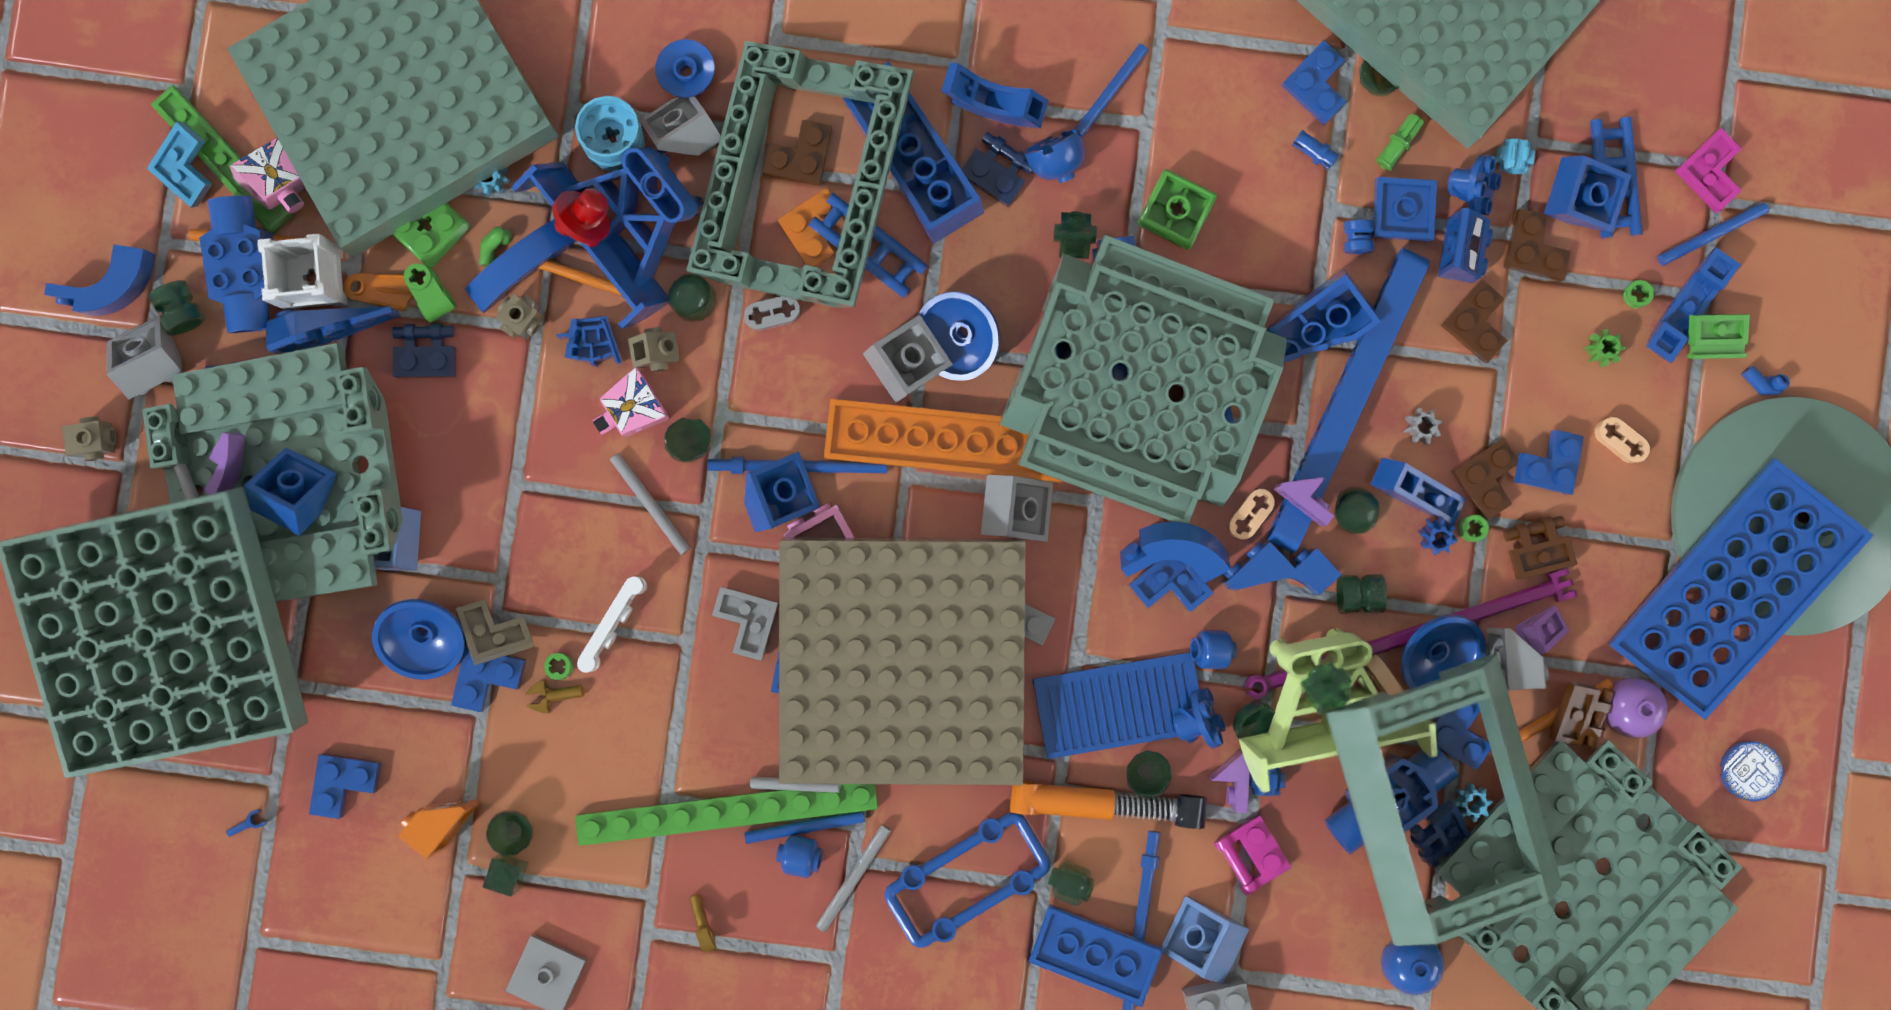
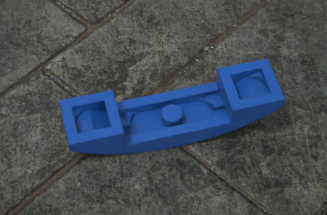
M553 219L501 254L465 288V291L482 313H485L505 298L508 290L551 257L554 259L575 244L577 240L569 235L560 234L554 226L556 220Z
M1717 247L1714 248L1674 297L1654 328L1646 347L1669 363H1672L1689 340L1687 337L1689 315H1702L1718 291L1726 287L1741 264Z

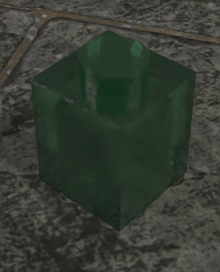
M502 853L496 855L491 859L482 888L512 897L520 891L529 862Z

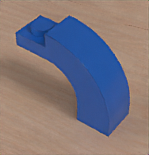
M949 63L941 92L952 98L951 103L969 112L1002 123L1030 128H1041L1049 101L1031 88H1014L990 82L959 63Z
M113 244L109 269L99 282L84 288L46 283L44 295L55 298V304L72 307L73 312L87 316H102L117 312L135 301L146 288L152 275L156 254L141 248Z
M1163 522L1144 527L1139 530L1140 541L1131 543L1120 551L1121 570L1127 577L1156 562L1164 560H1177L1188 564L1204 583L1231 570L1229 554L1223 544L1207 530L1188 523Z

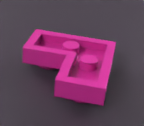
M1720 128L1696 149L1675 172L1715 213H1718L1742 191L1721 170L1742 148Z

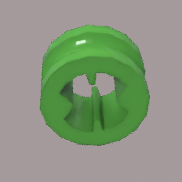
M1637 280L1627 285L1623 293L1625 303L1635 309L1649 304L1654 296L1651 284L1643 280ZM1636 287H1640V292L1645 293V297L1640 299V302L1637 301L1636 296L1631 294V292L1637 289Z
M1479 515L1466 516L1460 521L1458 532L1465 541L1478 542L1487 536L1489 525ZM1471 520L1472 524L1478 523L1480 526L1477 528V536L1467 532L1470 528L1469 522Z
M563 653L551 654L544 663L545 673L548 677L555 680L568 678L574 668L572 659ZM554 660L565 661L566 666H563V668L566 669L564 673L553 672L552 667H555V665H552V662Z

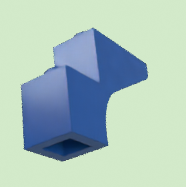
M1258 542L1246 553L1249 557L1241 565L1236 562L1230 567V571L1224 573L1227 578L1222 584L1229 590H1239L1289 578L1303 584L1313 595H1320L1342 574L1318 548H1311L1309 551L1306 548L1301 550L1292 559L1295 562L1292 566L1271 542H1265L1263 545Z

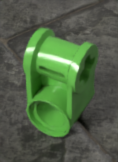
M420 263L411 264L406 268L404 272L405 283L428 322L431 323L457 308L452 296L443 286L432 268ZM419 272L426 274L423 277V284L416 282L419 279Z

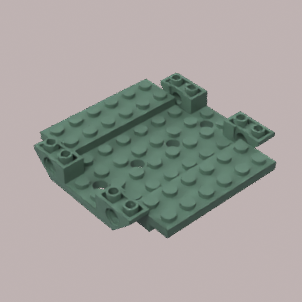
M1104 235L1093 265L1063 254L1042 308L1044 313L1024 367L1019 370L999 425L1020 433L1029 434L1018 464L1173 522L1189 524L1198 499L1223 507L1241 480L1284 368L1287 339L1270 333L1264 328L1274 299ZM1065 341L1071 347V354L1068 358L1061 360L1055 355V346L1059 342ZM1117 363H1123L1128 369L1126 378L1121 381L1115 380L1112 376V368ZM1175 384H1179L1184 390V396L1178 402H1173L1168 396L1170 387ZM1235 405L1240 411V416L1236 422L1229 423L1225 419V411L1229 406Z
M335 343L174 374L172 377L177 410L173 404L142 409L150 469H165L169 503L186 499L174 467L179 464L187 465L195 488L197 489L200 486L203 491L205 490L218 466L209 457L223 432H240L244 435V457L235 488L244 487L253 476L262 470L285 447L336 472V479L320 516L300 536L250 510L275 602L378 585L373 556L379 555L380 552L393 550L403 521L385 398L366 367L346 369L343 344ZM363 456L369 462L368 469L364 473L358 469V461Z
M1606 740L1586 763L1563 741H1555L1530 768L1562 885L1549 903L1462 934L1459 937L1536 1010H1645L1739 909L1719 889H1723L1741 870L1742 866L1699 825L1690 823L1650 786L1653 782L1609 740ZM1505 796L1488 812L1489 816H1485L1472 829L1470 835L1464 838L1454 851L1435 869L1454 888L1453 890L1460 895L1458 898L1499 884L1496 876L1499 873L1510 869L1519 870L1527 867L1523 864ZM1641 814H1647L1650 818V824L1644 830H1640L1637 827V818ZM1606 857L1609 861V868L1605 873L1599 874L1596 870V862L1600 858ZM1565 901L1568 904V912L1563 917H1557L1554 911L1557 903ZM1525 945L1528 950L1526 958L1516 961L1513 956L1515 948Z

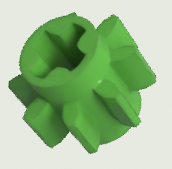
M1605 329L1600 332V337L1595 333L1588 336L1592 342L1589 346L1584 347L1583 350L1588 351L1590 355L1589 363L1600 361L1599 365L1603 368L1608 366L1609 360L1612 363L1620 361L1618 354L1621 350L1626 349L1625 346H1621L1619 341L1620 334L1612 336L1609 335V330ZM1603 343H1605L1607 346L1604 350L1605 353H1603L1602 349L1604 348Z

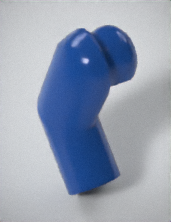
M1754 365L1748 367L1741 374L1756 392L1762 395H1778L1784 392L1790 385V380L1786 375L1763 376Z

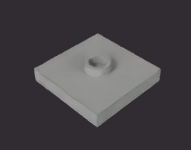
M532 934L505 991L544 1010H564L587 958Z

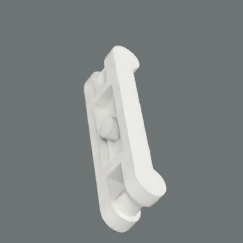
M630 577L626 580L577 661L580 671L586 673L595 671L600 667L601 660L599 655L604 648L609 649L615 641L617 634L614 631L620 622L624 624L633 610L630 604L635 596L644 593L647 589V582L644 578Z

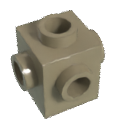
M513 294L511 298L506 297L497 309L499 313L495 318L503 323L500 329L515 339L519 335L528 340L530 336L535 335L540 329L545 316L537 311L540 305L527 295H524L521 299ZM521 311L520 318L514 320L517 314Z
M662 327L648 328L644 330V333L628 339L633 368L650 367L651 372L668 370L669 364L680 361L675 331L662 332Z
M85 417L79 419V424L62 426L66 456L84 457V461H98L104 459V454L115 453L114 445L117 442V436L114 428H112V423L99 421V417Z

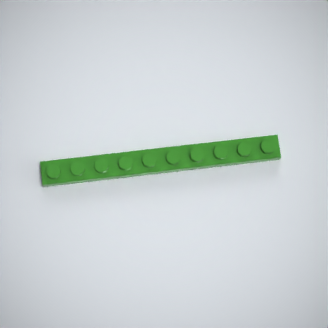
M841 784L840 793L772 790L577 814L575 820L578 846L876 810L878 809L875 784Z

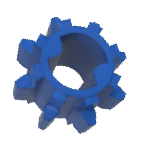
M1442 516L1436 518V521H1430L1427 518L1426 526L1418 529L1420 536L1423 538L1420 542L1423 549L1429 547L1433 555H1437V553L1443 550L1449 553L1450 545L1458 542L1456 536L1453 535V531L1456 529L1453 523L1446 524ZM1440 532L1441 537L1435 540L1434 534Z
M1281 767L1268 769L1270 791L1264 793L1256 785L1249 772V786L1252 787V794L1261 796L1280 795V788H1285V773L1281 772Z

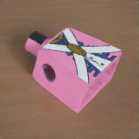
M278 138L230 165L236 182L265 208L273 209L282 203L285 209L292 214L303 207L304 202L298 196V193L305 188Z
M634 368L600 398L606 412L592 421L601 435L617 427L620 434L627 437L665 422L670 417L641 370Z

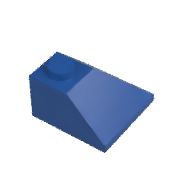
M799 452L746 473L744 505L755 532L772 529L820 508Z

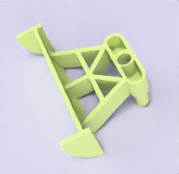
M1332 628L1328 631L1326 637L1290 644L1283 639H1279L1280 642L1276 639L1271 643L1270 653L1277 658L1278 664L1288 674L1269 732L1239 738L1249 772L1263 793L1270 791L1268 769L1338 755L1326 711L1378 694L1363 668L1372 658L1371 646L1357 635L1344 633L1340 628H1336V631ZM1328 651L1327 657L1321 660L1322 655ZM1336 672L1326 687L1324 694L1306 679ZM1357 680L1360 686L1352 687ZM1304 686L1314 694L1300 698ZM1321 711L1322 722L1290 728L1294 716ZM1430 719L1377 737L1379 747L1416 739L1421 749L1430 758L1437 757L1435 723Z

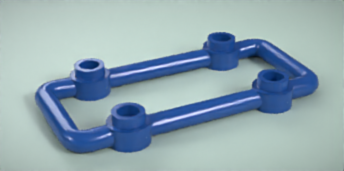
M1009 812L998 819L991 817L984 819L979 825V831L920 866L917 864L907 865L903 869L901 877L887 886L884 898L909 942L917 948H924L937 940L940 942L951 941L956 935L957 928L1013 894H1029L1034 887V882L1049 872L1051 861L1023 814ZM1016 824L1039 865L1030 871L1024 869L1016 870L1010 877V883L952 918L948 916L938 917L932 925V930L920 936L896 894L906 888L910 890L921 888L927 875L984 841L987 843L997 842L1002 837L1005 828Z

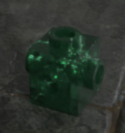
M1079 211L1061 212L1060 224H1054L1053 241L1059 242V257L1066 254L1074 258L1089 259L1090 245L1096 244L1097 226H1091V214Z
M1331 661L1325 666L1318 665L1308 673V677L1300 682L1302 693L1320 716H1323L1326 711L1333 708L1336 710L1343 707L1351 696V678L1342 667L1337 669Z

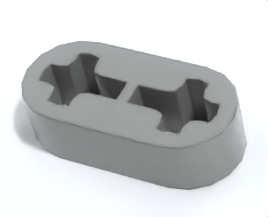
M780 296L750 304L744 312V320L751 329L763 331L795 322L799 318L801 310L796 299ZM788 302L791 307L795 306V310L791 311L790 317H786L784 313L774 314V311L783 309V303ZM759 309L762 314L771 313V316L762 318L761 324H757L755 320H750V317L754 316V310Z

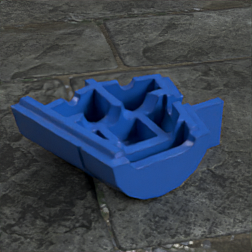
M607 316L571 319L569 333L556 334L559 339H569L565 358L591 363L593 367H598L597 363L614 357L618 365L623 363Z

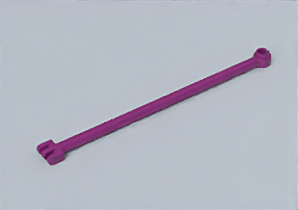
M1567 567L1547 573L1548 582L1449 615L1464 616L1476 622L1554 596L1556 602H1562L1578 595L1576 590H1570L1565 593L1563 591V588L1574 585L1572 578L1560 582V576L1570 573ZM1425 623L1368 641L1367 643L1372 649V656L1406 645L1412 635ZM1281 670L1263 677L1251 675L1245 680L1243 688L1250 689L1258 681L1262 684V690L1258 693H1255L1253 690L1245 693L1253 699H1261L1267 695L1269 690L1284 686L1288 672Z

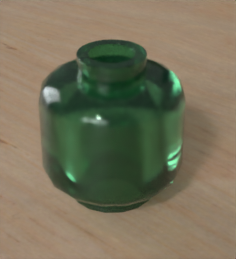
M1065 861L1059 869L1053 868L1048 885L1053 886V897L1071 905L1079 906L1083 901H1089L1095 885V879L1091 878V871L1088 868Z

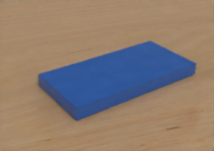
M1049 904L1028 962L1143 1007L1163 948Z

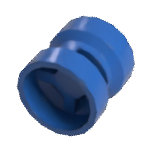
M1351 220L1344 222V233L1347 235V241L1344 243L1345 254L1360 255L1374 252V242L1371 240V233L1374 231V221Z

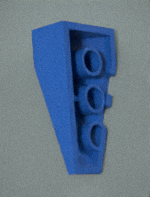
M1343 269L1270 325L1266 331L1287 339L1285 363L1312 352L1326 350L1328 347L1357 340L1381 323V320L1347 271Z
M390 306L302 311L284 310L275 314V319L267 321L266 347L269 352L278 355L324 346L401 315L398 310Z

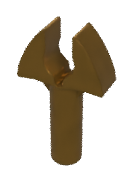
M543 680L533 685L525 695L540 693L543 696L545 695L546 698L541 703L529 704L527 707L540 713H550L552 702L583 697L584 689L579 685L551 690L547 687L546 680Z
M692 895L689 900L697 926L695 933L701 950L705 953L716 950L714 931L709 927L701 895Z

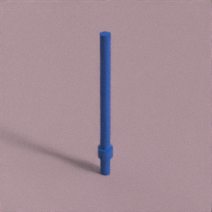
M732 456V459H708L707 469L708 471H731L732 474H744V471H752L776 460H745L741 456ZM803 460L807 472L887 474V465Z
M1150 830L1148 831L1146 851L1141 857L1140 867H1143L1133 932L1134 937L1144 941L1155 870H1158L1160 857L1157 856L1160 832ZM1123 1000L1122 1010L1135 1009V1004Z

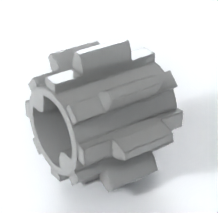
M1421 408L1415 409V415L1404 418L1407 421L1406 423H1408V428L1404 429L1403 433H1410L1412 436L1411 443H1416L1420 439L1424 445L1431 443L1430 438L1432 436H1441L1437 428L1443 421L1436 420L1434 417L1435 410H1429L1425 414ZM1422 420L1428 426L1427 429L1423 430V433L1418 429V424L1422 423Z

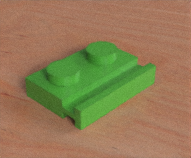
M1750 314L1689 315L1688 345H1690V354H1687V358H1747V353L1744 352L1745 344H1748Z

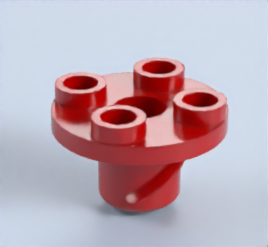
M592 188L586 189L582 193L577 191L561 193L555 199L552 207L556 220L554 223L556 230L560 234L569 235L571 238L585 243L589 247H596L604 240L610 230L609 219L606 215L608 210L606 197L600 191Z

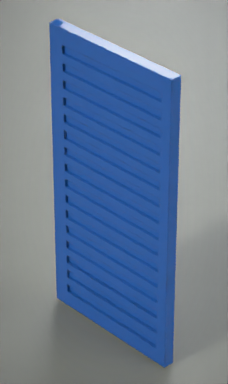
M1190 652L1033 679L1032 683L1035 687L1047 759L1178 737L1173 726V716L1179 712V708L1185 710L1192 708L1191 693L1199 689L1195 663L1191 659Z

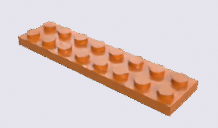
M830 399L824 459L977 475L1017 476L1062 483V480L1018 464L1029 434L1026 435L999 425L1002 416Z

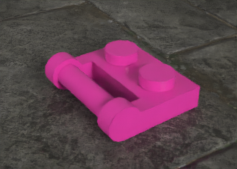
M1259 814L1214 842L1218 851L1223 852L1242 884L1240 888L1245 895L1252 894L1262 885L1292 868ZM1237 840L1241 842L1259 872L1253 878L1232 845Z

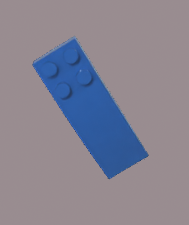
M888 61V62H886L885 64H883V65H887V66H892V64L890 63V61ZM909 91L889 176L934 244L984 214V210L977 192ZM842 98L866 137L875 103Z

